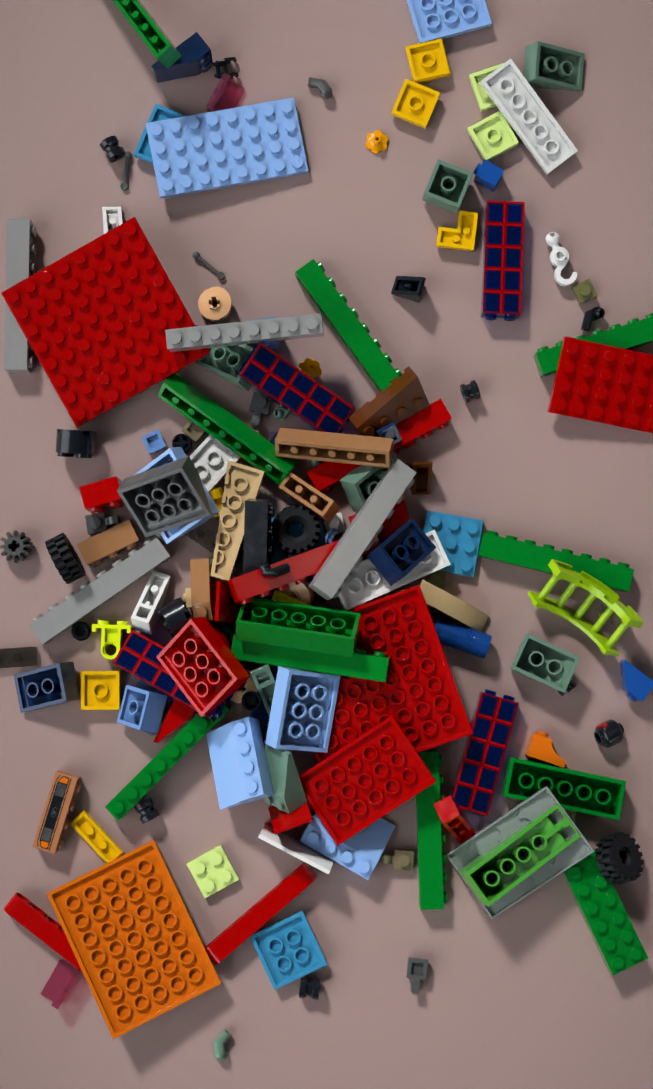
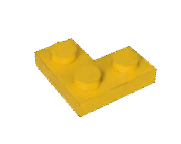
M459 211L457 229L438 227L436 247L473 252L478 213Z

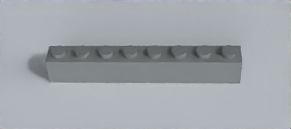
M7 219L6 290L36 272L35 263H33V256L36 255V246L33 244V237H36V226L33 225L30 219ZM5 301L4 370L7 373H31V368L34 367V358L31 356L32 347Z
M321 313L165 330L167 349L170 352L324 336Z
M399 459L391 463L390 468L387 469L309 584V588L326 600L335 599L342 590L340 588L341 584L349 580L352 572H350L354 566L357 567L362 561V553L372 546V538L375 534L378 535L384 528L382 523L385 519L388 520L394 513L393 507L396 503L399 504L405 496L403 492L406 488L409 489L415 481L413 477L417 472Z
M151 537L143 543L144 547L139 550L135 548L129 552L128 558L123 561L119 559L113 563L112 569L109 571L103 570L97 574L96 580L93 582L87 581L81 585L80 591L77 593L71 592L65 596V601L60 605L55 603L49 607V612L44 616L39 614L33 618V623L29 626L42 644L49 643L75 623L81 621L171 559L172 556L158 537L155 539Z

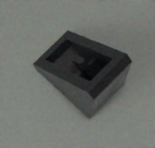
M396 276L391 294L419 303L426 278Z

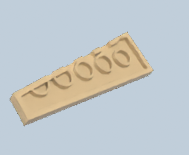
M228 460L210 576L225 581L231 579L244 540L245 500L249 498L257 499L265 471Z

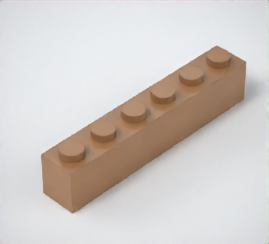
M280 428L275 438V454L277 457L390 468L394 455V438Z

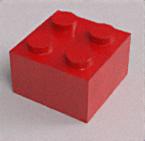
M115 476L80 486L79 489L85 509L91 513L98 514L105 512V508L112 507V509L123 507L124 502L117 492L122 480Z

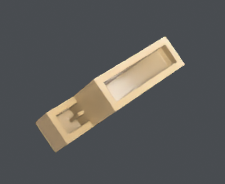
M421 581L420 587L426 604L430 608L473 630L482 631L489 615L429 582Z

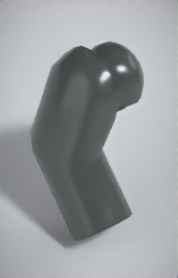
M309 77L308 87L318 88L321 91V97L329 99L332 93L330 85L323 79Z

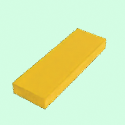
M83 810L70 823L106 863L120 857L124 853L86 810Z

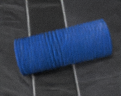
M438 617L436 618L434 626L441 644L464 652L466 651L468 654L470 653L483 659L485 658L491 643V635L462 625L460 626L453 622L451 623Z

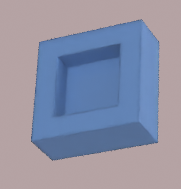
M159 429L142 436L149 455L167 448Z

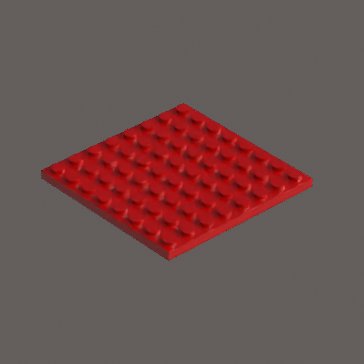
M135 217L1 292L77 428L211 353L208 348L170 352L167 349L165 330L196 327Z
M420 585L347 610L349 612L361 613L360 631L356 648L367 650L366 653L374 654L375 651L384 652L386 656L390 657L388 678L386 682L340 675L328 752H314L318 763L392 714L417 752L473 734L470 721Z

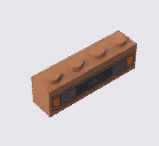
M60 770L55 772L32 846L33 848L53 854L58 852V850H62L65 841L62 838L63 833L68 830L71 821L68 817L76 806V801H74L75 794H79L82 782H79L80 776Z

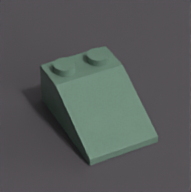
M540 41L525 47L523 76L531 87L582 91L584 53Z
M246 344L208 348L211 353L196 362L199 366L248 392L253 385L240 376V373L256 350ZM259 351L253 358L262 365L267 360ZM250 362L243 375L254 382L261 369Z
M394 452V455H393V458H392L391 463L394 462L395 460H397V457H396V455H395V452ZM361 465L340 480L353 512L358 513L387 471V467Z
M526 633L509 669L565 693L581 657Z
M265 744V753L274 796L264 798L267 804H271L279 810L291 814L308 802L292 753L284 749H275Z

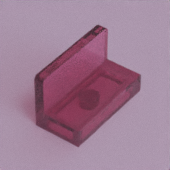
M224 73L206 105L207 111L213 112L235 108L244 93V88L233 83L231 76Z
M60 960L43 988L41 995L53 1001L51 1006L59 1009L80 971L67 962Z

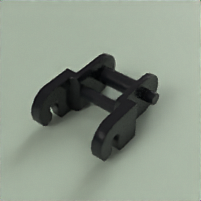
M236 57L224 58L225 61H215L213 63L217 72L214 75L215 78L227 77V79H233V76L239 77L237 72L228 73L226 66L231 61L236 62ZM220 66H224L225 72H220Z

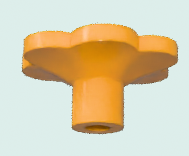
M380 130L367 134L365 146L372 153L378 154L380 151L387 149V135L382 134Z
M307 358L299 363L301 371L312 379L322 374L319 362L314 359Z

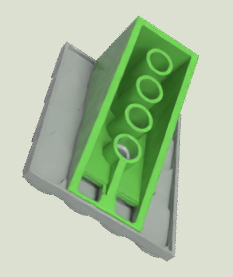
M545 786L448 852L446 857L489 917L493 919L593 853L594 850L549 788Z

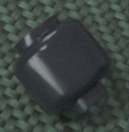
M615 720L605 721L596 726L594 732L595 740L600 746L606 748L614 746L623 740L624 728Z

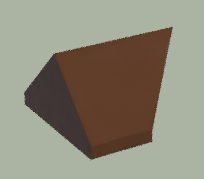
M432 462L404 463L417 472L413 477L415 481L409 488L412 495L431 494Z

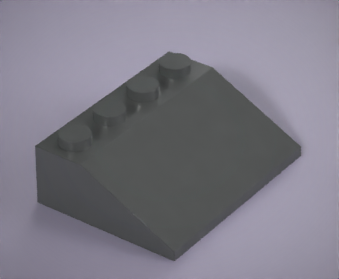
M189 456L125 478L117 490L145 537L211 516L212 514L198 470Z

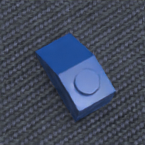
M621 660L619 664L623 690L627 692L626 696L634 702L637 700L643 702L653 689V680L628 661Z

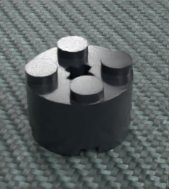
M57 429V456L73 457L74 454H77V458H92V455L95 453L96 431Z
M181 597L156 610L162 620L165 619L163 625L167 632L172 631L170 633L172 639L193 618Z

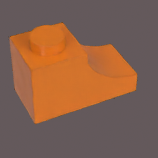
M539 730L537 734L532 732L525 755L564 768L566 760L555 753L552 747L553 739L548 738L549 734Z

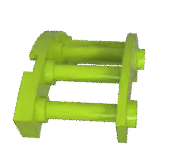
M552 559L548 566L552 570L553 575L540 593L532 591L527 593L532 600V604L537 608H543L556 613L573 623L598 645L603 654L619 656L620 653L614 646L628 627L641 628L644 621L630 605L626 607L619 601L620 596L608 586L584 571L578 573L572 570L573 566ZM559 579L571 582L557 601L547 597ZM578 586L589 591L590 594L575 612L564 604ZM599 598L607 605V609L593 625L583 615L594 600ZM615 612L621 618L622 623L608 639L600 629Z

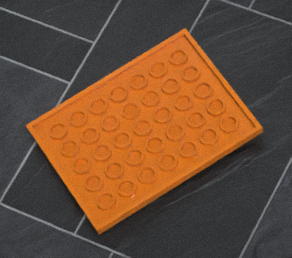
M154 840L47 893L113 1039L221 984Z

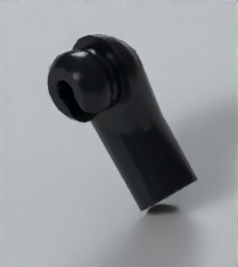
M594 307L586 311L581 330L590 331L592 322L603 318L605 310L600 307Z
M270 563L260 565L261 574L267 577H279L290 572V566L287 563L274 568L270 567Z

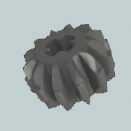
M14 530L13 536L10 532H7L6 536L8 539L1 538V541L5 542L4 545H0V549H5L1 552V555H7V561H11L13 558L14 563H18L19 558L21 561H25L24 554L31 555L27 548H33L32 545L27 544L31 539L29 537L25 538L24 532L19 534L17 530ZM19 544L20 547L16 548V551L12 549V545Z

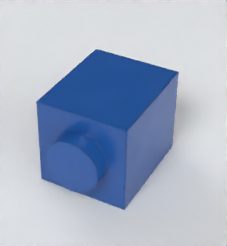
M484 160L482 165L478 163L473 172L475 174L474 182L493 192L502 178L504 170Z

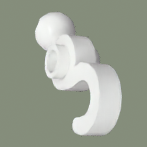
M550 232L546 235L545 240L547 245L552 247L549 256L550 262L557 267L554 271V279L560 286H570L576 280L577 272H573L569 279L561 277L560 273L568 262L569 253L564 247L559 246V234Z

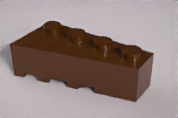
M409 366L404 370L405 373L391 381L390 386L384 391L380 390L371 402H366L349 417L357 435L375 437L378 435L376 430L392 422L396 425L430 406L418 376Z

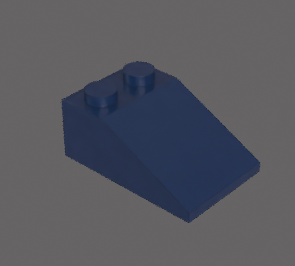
M196 32L176 47L182 56L171 67L167 69L160 61L151 66L157 83L196 76L202 72L205 73L211 69L213 59L211 49Z
M411 518L366 556L389 585L392 586L426 558L436 546L414 519Z
M73 662L57 663L14 675L21 713L81 699Z

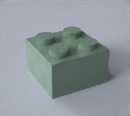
M438 159L422 201L458 214L473 173Z

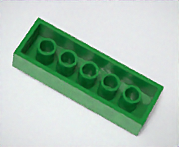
M252 597L253 601L241 605L236 620V640L348 657L354 656L360 631L361 613Z
M508 756L501 795L525 801L537 791L547 786L563 809L619 820L626 781Z
M593 848V853L564 871L563 875L608 970L612 975H615L648 959V956L614 885L611 884V881L607 882L605 880L606 876H601L602 870L596 866L599 863L595 861L597 853H595Z

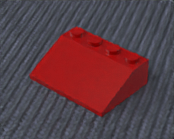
M205 617L191 618L156 656L201 717H204L238 690L250 677Z

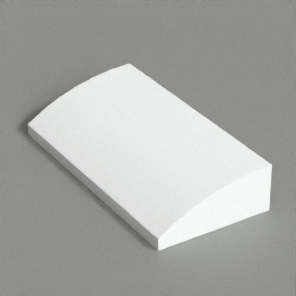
M267 823L264 824L258 835V838L326 874H329L332 868V859L284 832L275 835L273 826Z

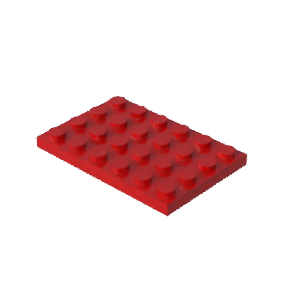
M564 336L547 412L653 433V355Z
M393 714L299 775L308 802L337 846L436 782V779Z

